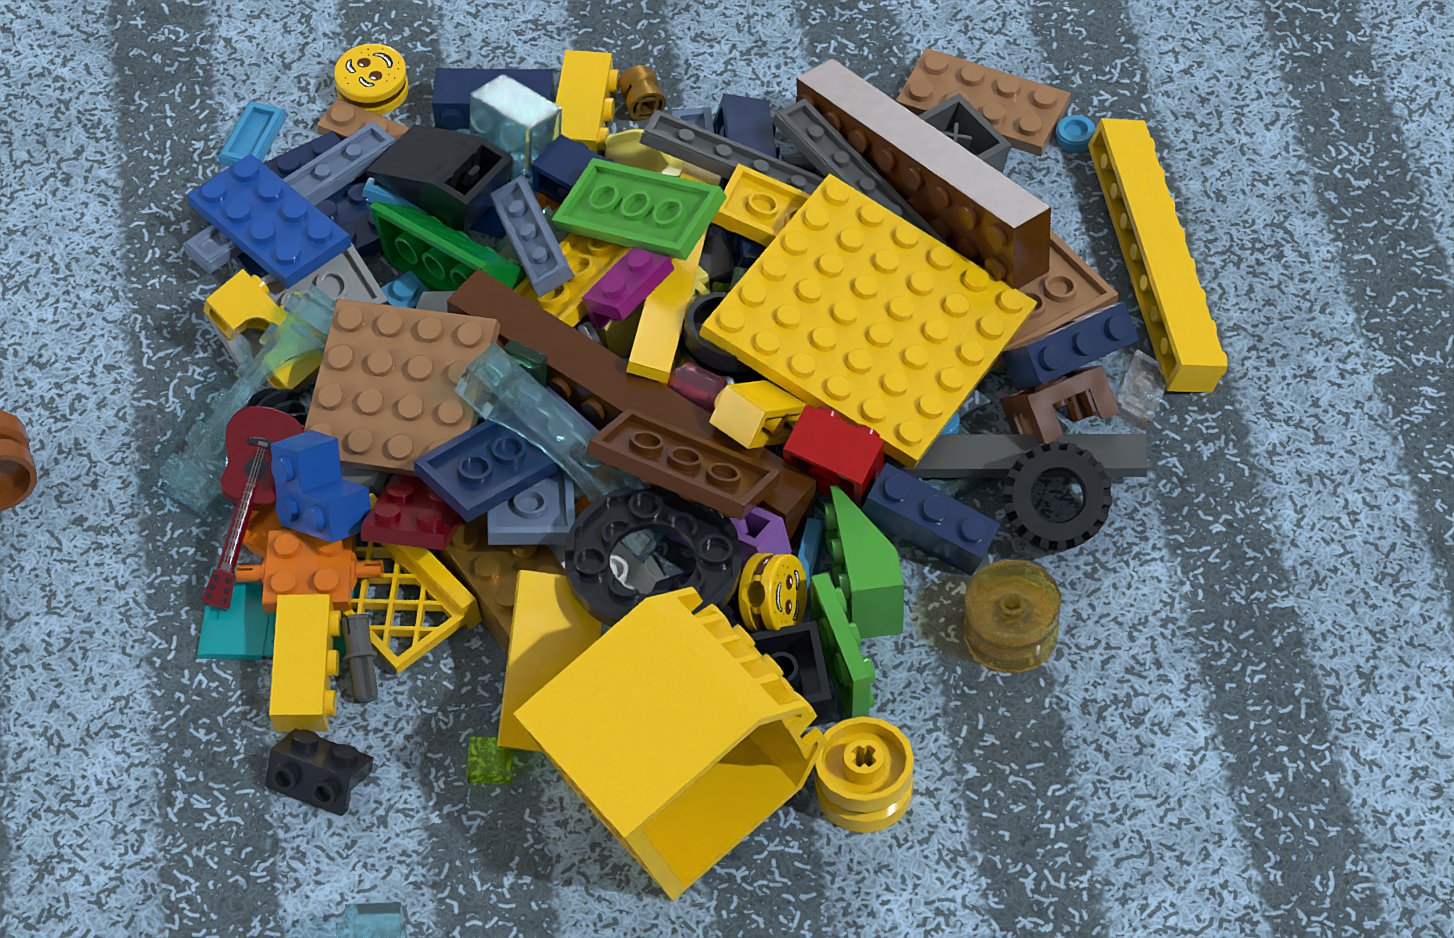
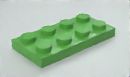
M592 158L551 220L556 228L561 231L631 248L636 247L686 261L727 196L720 186Z

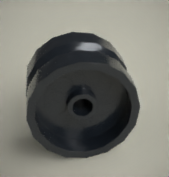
M712 292L700 296L690 305L674 356L677 372L687 384L702 392L719 394L726 385L761 381L763 375L739 361L736 356L720 349L699 335L702 324L729 292Z

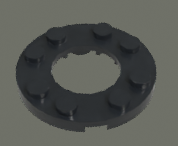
M656 485V488L631 490L630 486H626L601 496L582 511L568 533L565 544V573L570 590L585 611L596 620L611 628L645 598L669 592L666 590H655L649 594L640 593L638 589L632 590L625 587L613 574L610 566L611 553L619 541L633 532L645 529L667 530L681 536L692 547L697 558L696 569L689 581L683 585L680 584L676 590L693 587L698 592L703 602L691 612L693 615L710 604L715 605L721 611L731 600L739 584L742 556L738 533L730 518L699 502L687 501L677 493L659 485Z

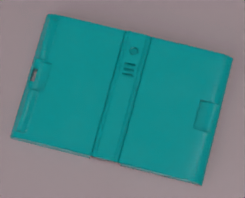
M214 566L211 568L210 577L213 572V569H217L218 566ZM235 578L229 610L224 611L205 606L197 658L262 660L263 655L273 657L276 613L264 612L262 606V582L237 583ZM356 583L352 591V598H359L361 583ZM342 630L341 636H334L333 650H338L339 663H344L343 657L346 655Z

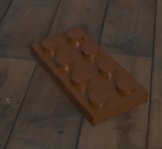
M629 407L589 440L587 450L588 456L601 461L609 468L621 469L639 477L647 484L659 485L677 493L687 501L699 502L717 510L719 514L725 517L737 518L739 520L747 516L778 486L781 471Z

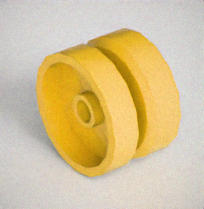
M861 716L846 719L829 728L823 735L826 743L814 764L815 795L819 809L830 822L847 831L869 833L884 830L899 821L910 807L913 793L914 756L909 740L898 727L878 718Z

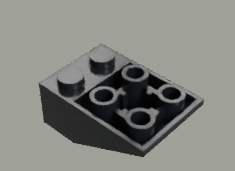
M413 124L366 170V175L428 214L436 217L452 229L465 233L493 205L489 195L511 182L514 156L482 136Z

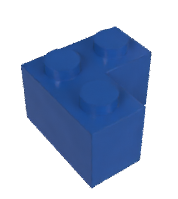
M310 430L270 444L272 453L271 471L275 480L277 497L276 513L279 517L280 525L331 543L361 532V524L371 510L369 487L342 479L338 438Z

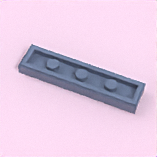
M524 175L517 177L489 195L520 262L539 297L575 277Z

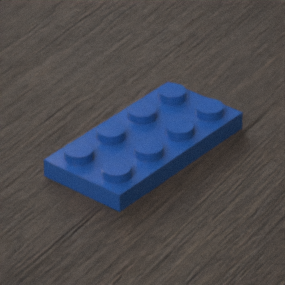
M251 153L187 194L189 204L195 211L287 289L352 246L348 233Z

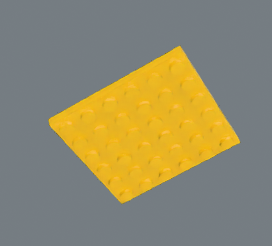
M829 173L702 324L699 335L720 349L736 356L739 361L815 409L820 406L829 408L836 412L842 421L855 427L858 424H862L874 429L879 433L880 438L884 439V452L913 470L999 358L1002 351L1005 350L1031 316L1038 302L1019 290L1012 289L1003 280L996 281L982 267Z

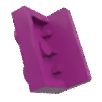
M632 247L581 297L593 327L603 329L613 318L623 321L674 270L670 256Z

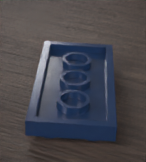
M547 387L415 459L414 473L465 521L469 522L587 456L589 440L600 431L554 390Z

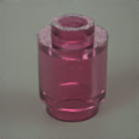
M688 362L682 367L675 368L668 380L667 387L713 415L715 399L720 391L726 387L727 381L710 371Z

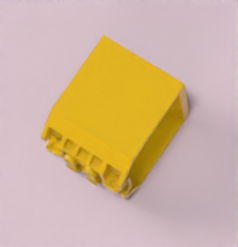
M693 587L645 598L513 713L566 783L672 901L678 898L803 787L826 743L825 737L816 726L803 738L800 737L817 717L814 709L800 694L794 691L782 676L784 672L767 653L763 656L754 647V640L738 623L732 628L725 615L713 604H710L695 615L691 613L703 602Z

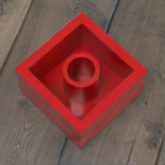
M806 404L783 448V456L786 462L817 481L816 492L831 498V486L837 485L861 510L883 469L884 439L880 438L877 431L866 425L858 424L855 427L842 421L841 417L829 408L820 406L815 409Z

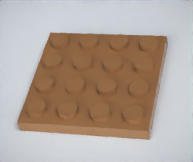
M337 299L304 432L313 430L338 438L341 466L417 476L414 473L415 459L476 427L501 325L497 319Z

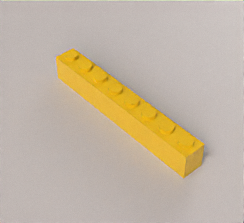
M1101 118L1091 137L1088 148L1166 390L1177 392H1213L1220 378L1226 373L1228 365L1227 356L1222 351L1217 337L1216 323L1211 319L1206 304V293L1200 286L1196 274L1195 261L1190 256L1186 245L1185 231L1183 227H1180L1175 212V202L1169 194L1165 182V172L1160 167L1155 152V142L1149 135L1145 121Z

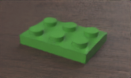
M828 572L811 576L810 621L817 620L826 667L846 718L869 717V708L874 707V697L870 683H874L876 680L875 672L870 658H863L859 650L861 638L856 623L854 621L848 623L846 618L847 605L841 587L834 588Z

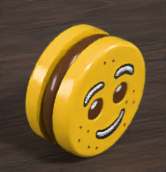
M382 44L359 45L345 52L335 65L334 78L337 96L340 100L377 115H384L398 108L407 97L409 85L405 61L391 47Z
M756 553L746 562L739 581L738 604L743 623L751 632L755 633L770 629L779 630L780 627L801 623L806 609L808 589L804 568L797 557L792 554Z

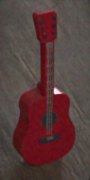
M262 406L245 407L237 411L227 425L225 441L228 463L221 477V493L226 501L236 505L218 567L213 569L202 598L205 606L224 611L230 609L236 578L234 570L252 510L267 512L276 508L277 497L275 480L271 471L272 453L270 444L304 433L301 424L294 417L280 410Z

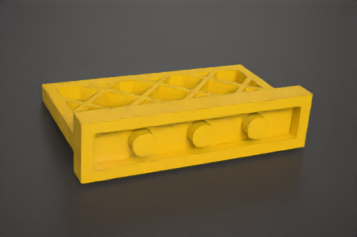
M370 493L372 509L378 498L373 493ZM369 541L367 547H355L356 557L365 558V561H373V558H391L395 562L393 573H383V578H358L357 583H361L359 598H352L351 610L341 611V615L347 618L348 615L356 614L352 609H357V614H364L365 609L387 610L385 625H369L371 644L373 649L397 674L401 673L462 626L470 630L482 621L476 598L427 548ZM369 583L391 584L389 599H367ZM399 584L418 585L421 588L419 600H397ZM395 610L417 611L415 626H393ZM425 611H441L449 617L439 627H423ZM391 636L413 637L412 647L397 657L389 649Z

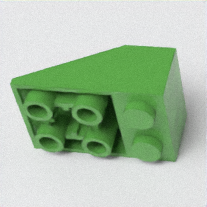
M837 485L831 486V503L824 504L823 506L827 528L824 529V541L827 555L832 554L831 577L834 588L841 587L847 605L845 615L848 623L853 621L856 623L861 639L902 634L904 581L897 549Z

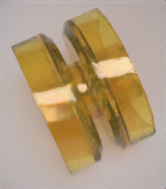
M1005 559L990 563L976 572L966 587L964 640L969 652L982 665L999 672L1019 673L1035 669L1048 660L1058 645L1061 592L1055 579L1042 567L1025 560Z

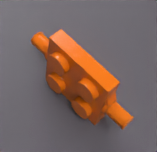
M269 530L267 553L262 564L236 565L237 583H263L262 606L265 613H276L277 595L330 594L334 610L346 611L351 610L352 591L358 578H383L384 564L383 560L357 561L355 555L356 534L331 543L297 530Z

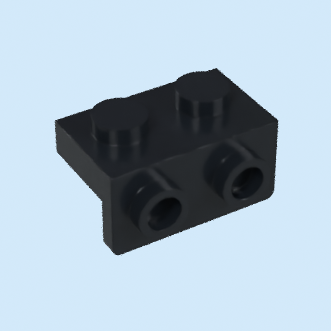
M295 728L270 749L265 786L278 793L343 816L349 808L351 790L371 773L374 757L359 752L351 745L337 744L321 738L313 731Z

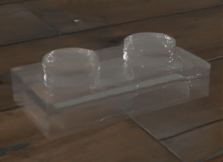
M1138 349L1128 362L1114 398L1120 411L1116 416L1145 431L1153 420L1167 386V381L1161 363Z

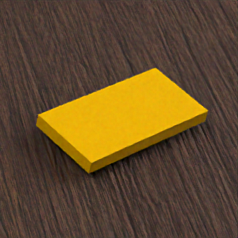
M527 570L518 571L497 747L543 753L513 713L601 637L602 623L581 607L570 590L566 576Z

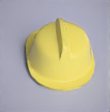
M643 129L625 130L605 138V159H612L622 165L680 177L684 161L639 143L644 131Z

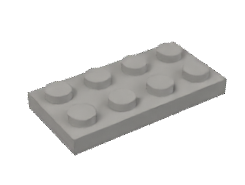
M352 243L350 248L289 289L270 274L261 278L270 291L268 296L278 307L284 305L293 313L298 322L296 326L306 337L312 335L319 342L328 337L337 299L387 305V297ZM205 314L246 381L261 374L259 368L262 360L275 349L272 338L263 330L252 328L242 331L230 341Z

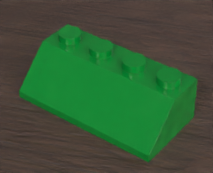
M376 201L370 205L387 264L403 274L411 270L426 287L433 291H456L478 268L512 290L527 277L523 266L518 262H511L503 258L489 246L483 247L469 239L462 231H454L445 226L432 215L427 216L413 207Z

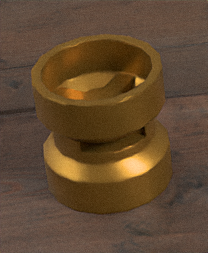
M638 65L629 68L620 76L618 87L621 95L626 99V107L632 118L646 120L651 118L655 109L659 111L664 110L666 98L663 91L658 87V80L652 68Z

